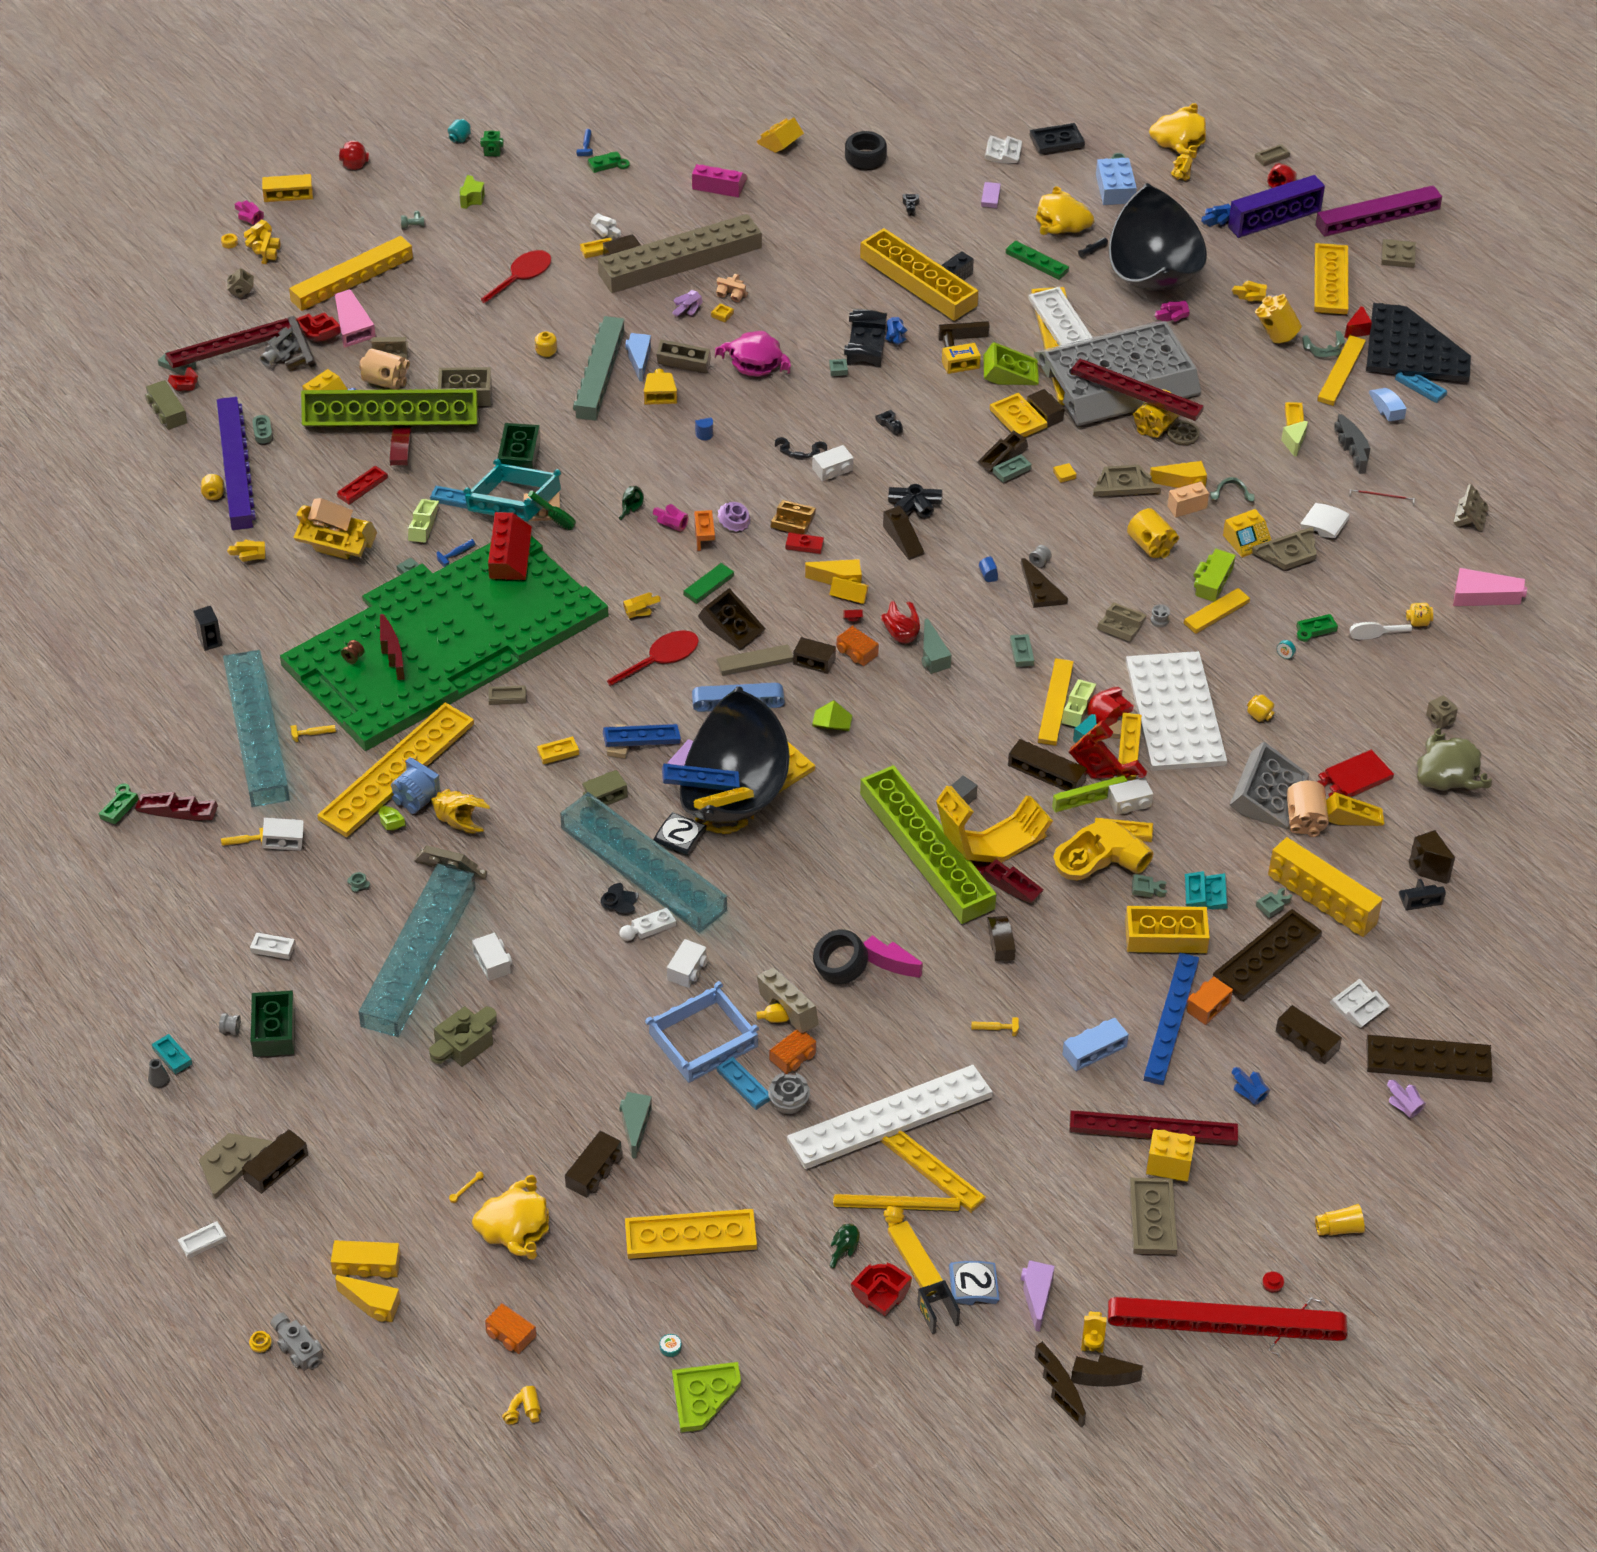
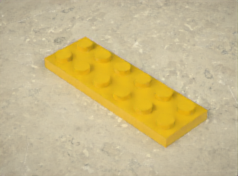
M1315 243L1314 312L1348 314V245Z
M753 1209L625 1218L628 1259L757 1249Z

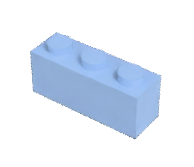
M1112 1018L1108 1021H1103L1092 1029H1086L1075 1037L1068 1038L1063 1044L1062 1055L1073 1069L1078 1071L1127 1047L1129 1034L1116 1018Z

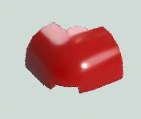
M325 312L314 317L306 314L297 318L305 337L314 342L325 341L341 333V327L332 316L329 317Z
M1111 687L1097 693L1090 699L1087 706V714L1089 716L1095 714L1097 724L1104 720L1108 726H1111L1118 721V717L1122 716L1123 713L1133 712L1134 705L1122 696L1123 689Z
M888 1262L887 1264H869L851 1282V1289L855 1297L866 1308L871 1306L885 1316L895 1304L899 1306L911 1286L912 1277Z

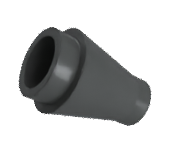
M152 1059L149 1062L148 1082L153 1087L161 1088L167 1084L169 1075L163 1067L161 1060Z

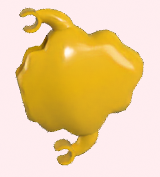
M1192 103L1189 107L1180 108L1171 115L1160 117L1156 123L1151 125L1149 134L1160 146L1171 148L1179 154L1196 158L1197 148L1204 144L1206 140V120L1198 114V105Z
M1057 186L1053 188L1052 194L1041 197L1035 219L1041 225L1040 234L1042 235L1065 232L1077 233L1090 228L1095 222L1094 215L1084 203L1077 201L1070 194L1061 191V188Z
M528 1175L525 1180L512 1184L508 1191L502 1195L488 1199L482 1208L474 1214L472 1219L473 1229L482 1235L487 1243L503 1244L512 1254L526 1256L528 1259H535L537 1257V1247L534 1242L539 1241L549 1232V1210L546 1207V1199L535 1192L537 1190L536 1177Z

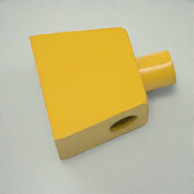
M656 369L654 373L647 374L644 387V405L677 404V389L672 373H664L663 369Z

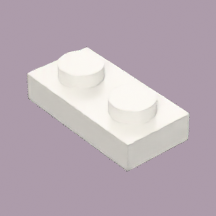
M256 933L250 946V951L255 954L290 959L295 947V939Z

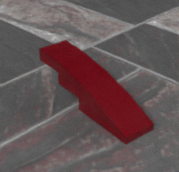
M411 425L393 427L390 466L408 465L411 447Z
M380 614L382 654H388L389 667H396L397 680H405L402 652L398 638L385 615Z
M175 792L141 794L135 810L174 819L213 820L218 804L215 800L198 801L195 796L178 797Z
M997 859L993 862L970 860L987 882L1014 897L1032 903L1044 890L1014 866L1009 869Z

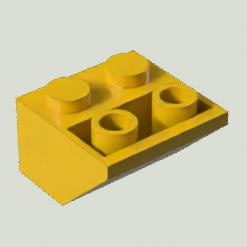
M794 117L789 120L785 118L771 126L769 131L763 132L760 135L761 138L756 142L776 153L787 147L803 135L804 132Z

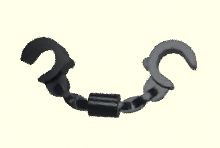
M779 437L775 440V447L783 444L780 446V452L797 459L810 458L820 453L819 448L827 451V444L822 441L813 444L811 453L805 454L804 452L789 451L790 442L784 437Z

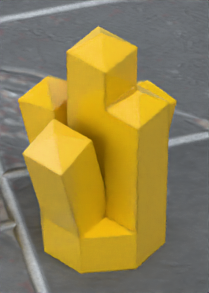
M1185 154L1178 156L1172 162L1175 167L1171 175L1174 178L1176 177L1177 180L1180 178L1184 181L1190 179L1192 158Z
M261 219L245 231L244 238L247 239L245 245L251 248L255 241H263L266 232L272 233L270 224Z
M1248 280L1242 286H1234L1232 292L1239 299L1263 301L1266 297L1267 285Z
M245 539L243 542H236L234 546H229L227 552L229 555H240L239 558L242 562L265 559V542Z
M648 592L623 601L628 618L650 615L652 612L650 608H642L660 602L661 597L658 595L652 597L653 594Z

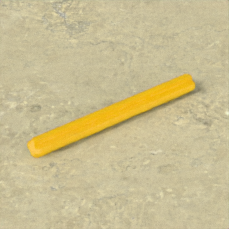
M835 1194L833 1205L835 1207L887 1208V1206H892L900 1209L959 1211L960 1199Z

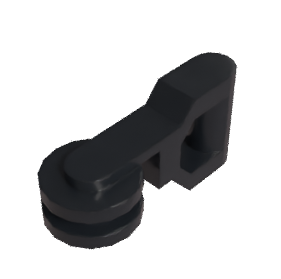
M903 194L902 200L903 204L906 205V212H908V215L910 213L915 215V205L919 204V194Z
M892 410L875 416L876 421L880 425H885L894 435L903 432V426L899 420H896V414Z

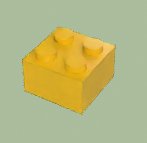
M1153 1129L1146 1174L1188 1182L1195 1136Z

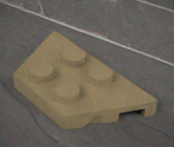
M1139 464L1104 466L1097 485L1093 489V497L1160 493L1161 486L1159 484L1156 485L1152 481V477L1144 472V469Z
M1309 527L1253 546L1252 553L1284 570L1315 560L1317 554L1315 538L1313 536L1314 528Z
M428 845L421 849L420 853L416 854L414 862L432 866V868L438 871L449 870L458 876L465 874L486 879L488 873L486 870L477 869L478 864L471 861L464 854Z
M228 1133L199 1159V1164L204 1172L213 1198H218L243 1175L242 1167L244 1164L258 1155L264 1147L269 1146L272 1141Z

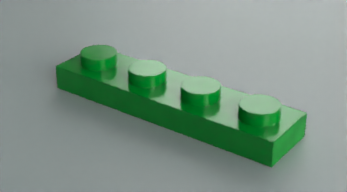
M1016 240L1006 248L1005 254L1058 280L1069 272V266Z

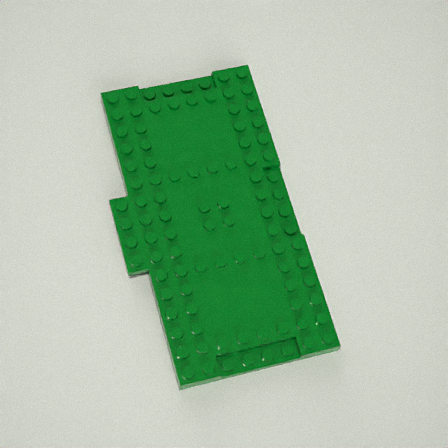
M531 535L526 580L489 579L488 560L491 542L434 573L422 563L362 595L363 601L369 608L281 654L280 661L281 666L366 752L429 717L445 702L449 705L608 617V605L587 586L582 587L543 551V545ZM380 614L385 615L398 638L402 652L405 680H397L396 667H389L388 654H382ZM351 640L358 641L365 650L364 654L358 657L357 662L354 664L345 661L341 655V650L347 647Z

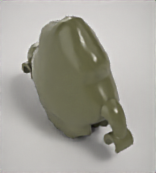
M1435 729L1434 734L1426 741V754L1418 758L1416 764L1419 783L1425 787L1441 791L1451 788H1467L1470 790L1490 788L1492 779L1487 780L1488 775L1486 773L1480 776V781L1474 780L1481 771L1480 750L1468 739L1451 738L1445 740L1446 734L1443 733L1441 735V729Z

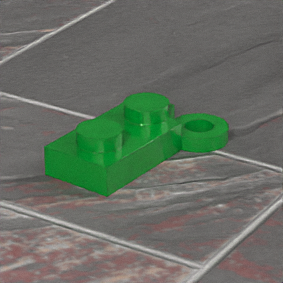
M618 151L588 159V165L593 173L615 167L627 169L630 166V162L627 159H621Z
M1331 614L1297 621L1296 625L1298 629L1297 638L1303 642L1309 641L1311 637L1337 632L1338 625Z
M126 783L120 784L115 788L116 796L98 813L101 820L116 824L139 800L138 795L131 792L130 786Z

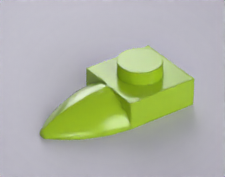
M382 806L379 809L380 822L386 830H397L399 827L405 826L404 817L396 809L388 806Z

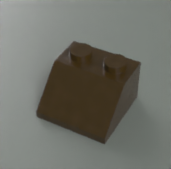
M1436 830L1415 836L1409 859L1410 867L1421 877L1444 884L1449 883L1455 861L1453 853Z

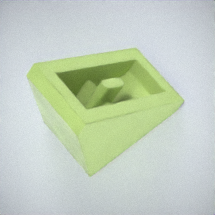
M1308 421L1283 427L1281 441L1293 456L1298 455L1306 436Z

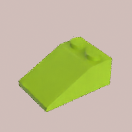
M995 342L983 354L984 379L998 385L1039 384L1038 360L1036 358Z

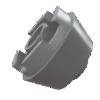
M781 1073L772 1080L768 1089V1095L778 1111L784 1114H794L800 1111L810 1096V1089L807 1081L800 1074L785 1075V1073Z

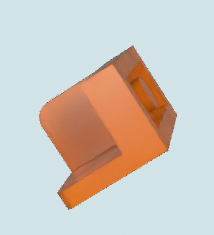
M712 510L694 511L697 551H701V541L715 540Z

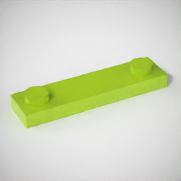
M1120 776L1069 791L1059 792L1053 795L1052 808L1056 813L1107 799L1109 786L1127 782L1125 776Z

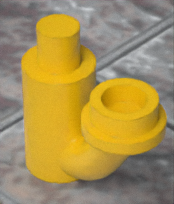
M535 1386L523 1387L520 1393L512 1399L508 1410L502 1415L506 1424L512 1425L518 1422L519 1412L517 1408L521 1403H523L525 1414L527 1417H530V1421L532 1423L539 1421L541 1409Z

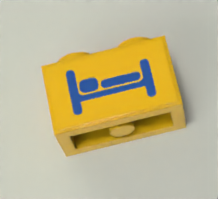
M975 343L942 348V363L947 374L980 369L981 355Z

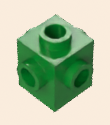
M484 131V137L480 139V145L484 147V156L500 157L501 147L504 146V139L501 138L500 131Z

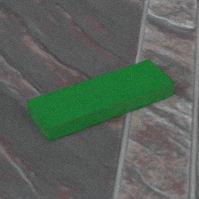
M720 563L683 591V595L697 604L734 577V571Z

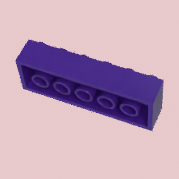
M1312 175L1231 201L1228 228L1237 238L1321 212L1325 185L1316 175Z

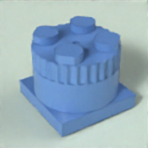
M411 757L406 760V771L391 784L394 794L392 799L397 805L404 806L411 814L418 812L429 801H432L431 798L436 797L438 792L441 793L439 775Z

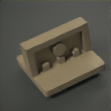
M372 337V349L405 357L407 360L408 341H406V337Z
M1472 484L1467 486L1465 496L1459 499L1453 523L1456 527H1460L1473 522L1480 532L1483 531L1489 508L1488 504L1481 498L1479 491Z

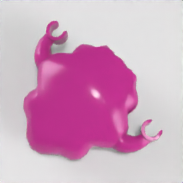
M764 331L744 333L740 338L732 342L723 343L715 348V358L717 355H721L722 359H724L725 352H729L733 360V366L740 373L749 376L759 377L769 374L772 369L777 368L780 364V372L787 370V374H789L791 369L790 359L779 349V341Z

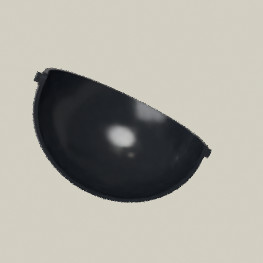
M1149 183L1144 184L1143 188L1136 192L1125 204L1116 219L1109 243L1110 262L1116 274L1131 285L1150 291L1169 290L1187 283L1200 272L1207 259V250L1203 236L1192 217L1172 197L1160 189L1151 186Z
M737 686L736 689L727 694L707 716L690 747L684 766L738 771L739 786L752 789L754 797L719 807L707 805L702 809H697L694 807L696 799L728 790L680 785L679 793L682 808L687 813L709 822L731 823L757 814L779 793L789 769V746L780 721L764 702L743 691V688Z

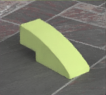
M421 499L413 512V520L408 527V541L426 543L436 518L439 501Z
M1078 679L1069 695L1061 723L1077 727L1083 722L1088 710L1087 706L1096 688L1095 683Z

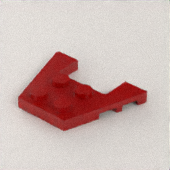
M1104 720L1100 721L1070 748L1069 753L1078 764L1087 768V774L1091 779L1114 778V776L1122 775L1125 778H1129L1130 775H1138L1139 778H1144L1147 774L1146 769L1138 760L1121 764L1104 742L1101 741L1110 738L1113 734L1112 729Z

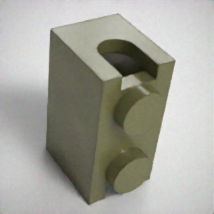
M617 770L582 783L586 791L583 792V797L593 811L628 798L627 784Z

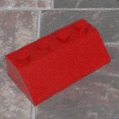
M495 512L488 560L489 579L526 580L532 526L514 513Z

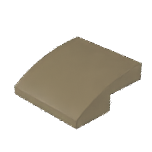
M1113 602L1106 610V615L1098 623L1097 629L1131 642L1143 625L1147 615Z

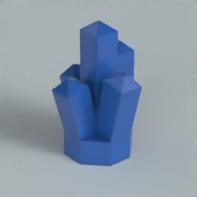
M1225 204L1206 209L1205 216H1202L1201 222L1209 227L1217 224L1223 225L1229 220L1231 206Z
M891 317L887 320L885 339L889 342L893 341L897 346L906 341L905 333L908 330L904 326L903 320L899 317Z
M1240 1067L1233 1068L1231 1073L1239 1082L1234 1085L1236 1092L1248 1098L1254 1105L1259 1104L1269 1095L1270 1089L1265 1085L1259 1072L1253 1071L1249 1077Z

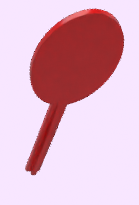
M534 250L519 256L511 265L512 275L482 297V303L488 302L517 279H530L545 272L551 264L550 254L543 250Z
M686 630L674 631L661 636L651 645L648 658L608 679V685L612 686L653 662L673 663L688 657L698 646V636Z

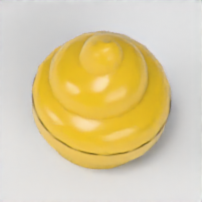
M887 1206V1210L883 1214L889 1227L903 1222L905 1218L903 1209Z

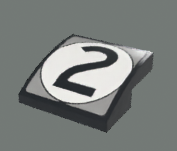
M672 812L659 828L653 842L688 855L696 847L697 840L706 832L707 825Z

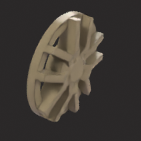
M1185 420L1175 421L1167 428L1169 440L1174 441L1176 445L1178 443L1186 444V446H1189L1191 443L1194 444L1200 434L1199 428L1194 423Z

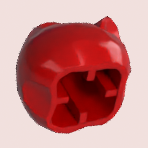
M1277 163L1269 172L1267 178L1268 185L1274 188L1296 181L1297 173L1290 166Z

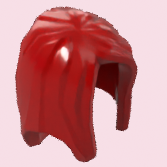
M892 601L889 604L888 612L881 615V621L896 641L908 644L914 641L919 633V616L912 602H907L911 611V617L908 618L899 612L895 601Z

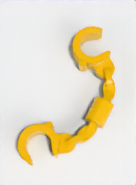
M695 817V821H702V819ZM748 819L738 821V825L734 827L722 826L721 828H715L712 822L709 821L703 824L707 825L706 830L731 834L748 825Z

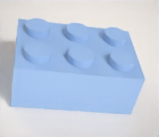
M1129 158L1097 159L1096 178L1103 205L1126 204L1137 190Z

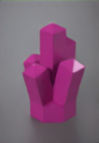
M245 200L242 203L238 201L234 204L235 209L239 211L238 218L240 220L247 221L252 225H255L261 219L263 220L264 212L253 202L249 203Z
M1186 301L1162 303L1161 310L1155 312V317L1161 321L1173 320L1176 322L1182 318L1189 317L1190 311Z
M673 504L667 505L665 510L658 507L653 509V515L658 516L657 522L681 532L688 524V514L680 511Z

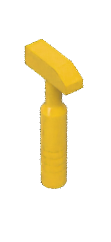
M296 725L290 726L292 739L295 742H298L299 735H318L336 732L335 725L313 727L297 731Z
M259 828L260 835L221 838V845L249 843L253 840H261L262 845L263 828Z
M1012 1017V1024L971 1021V1030L1012 1029V1036H1016L1019 1031L1018 1017Z

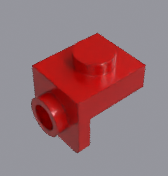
M187 367L185 375H170L168 382L176 391H193L198 375L191 367Z

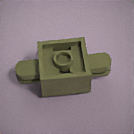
M464 1006L433 1028L435 1044L429 1047L431 1061L435 1064H442L451 1057L463 1067L492 1046L491 1027L497 1023L495 1009L486 1006L474 1014Z

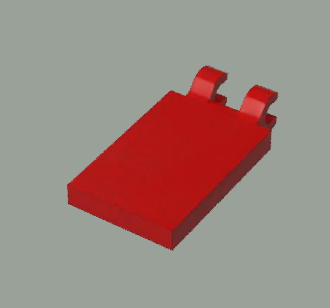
M1371 749L1325 769V772L1318 775L1321 780L1317 782L1321 783L1324 787L1331 783L1334 784L1330 787L1332 792L1328 794L1329 797L1335 792L1353 797L1392 780L1394 773Z

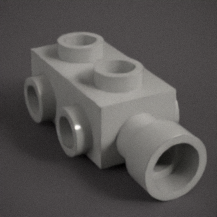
M287 327L283 328L279 332V337L275 336L267 342L269 345L264 349L266 352L260 356V361L264 366L269 367L280 359L284 361L290 356L289 352L291 350L294 352L300 348L292 327L289 329Z
M283 1312L275 1315L270 1324L278 1332L279 1341H277V1344L281 1351L289 1352L291 1355L290 1360L296 1368L300 1366L303 1371L307 1368L315 1369L322 1359L321 1352L323 1348L321 1344L310 1337V1332L305 1325L301 1326L297 1320L290 1323V1319Z

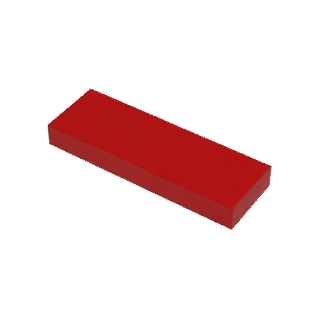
M374 466L336 492L337 497L350 505L386 480L388 474Z

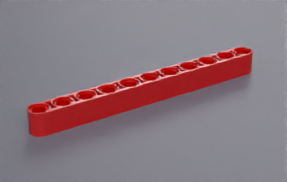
M1113 1297L1108 1300V1323L1119 1327L1269 1337L1281 1336L1284 1338L1342 1341L1348 1337L1347 1315L1338 1311Z

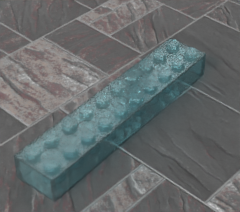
M254 650L224 655L225 672L251 807L290 801L261 651Z
M589 792L560 813L561 828L699 933L727 912L726 894Z
M441 864L436 865L359 1010L360 1027L399 1037L476 889L474 873Z

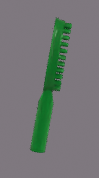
M531 490L528 493L532 500L548 511V516L550 519L552 518L553 522L556 524L558 522L560 527L568 528V530L574 528L576 520L559 507L552 506Z

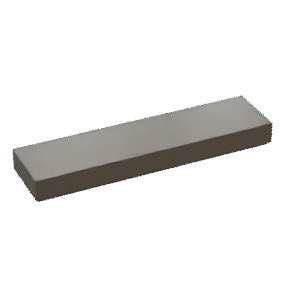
M788 644L717 658V665L722 676L793 662V655Z

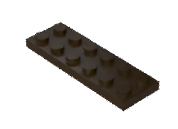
M1291 909L1213 972V976L1232 988V993L1241 1000H1244L1321 937L1322 930Z
M1367 1034V1072L1489 1083L1492 1081L1491 1045Z

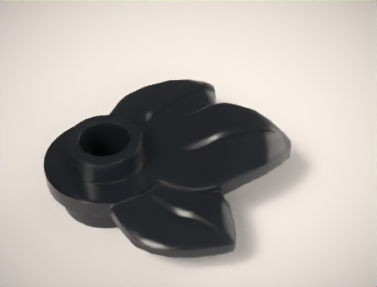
M622 883L613 884L608 888V892L604 893L601 897V906L606 910H615L620 914L632 913L635 911L633 904L637 901L639 893L624 891Z

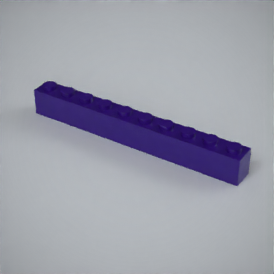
M237 397L216 399L231 529L253 528V521L256 520L255 510H251V508H254L253 497L250 498V496H253L252 485L248 486V484H252L250 473L247 474V472H250L249 461L245 462L249 458L248 451L244 450L247 448L246 438H243L246 437L245 426L241 427V425H244V417L240 415L243 414L242 403L238 404Z

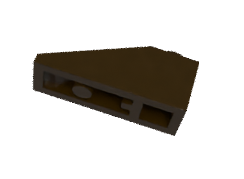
M897 506L884 511L883 528L907 559L911 560L924 555L925 552L912 524L901 507Z

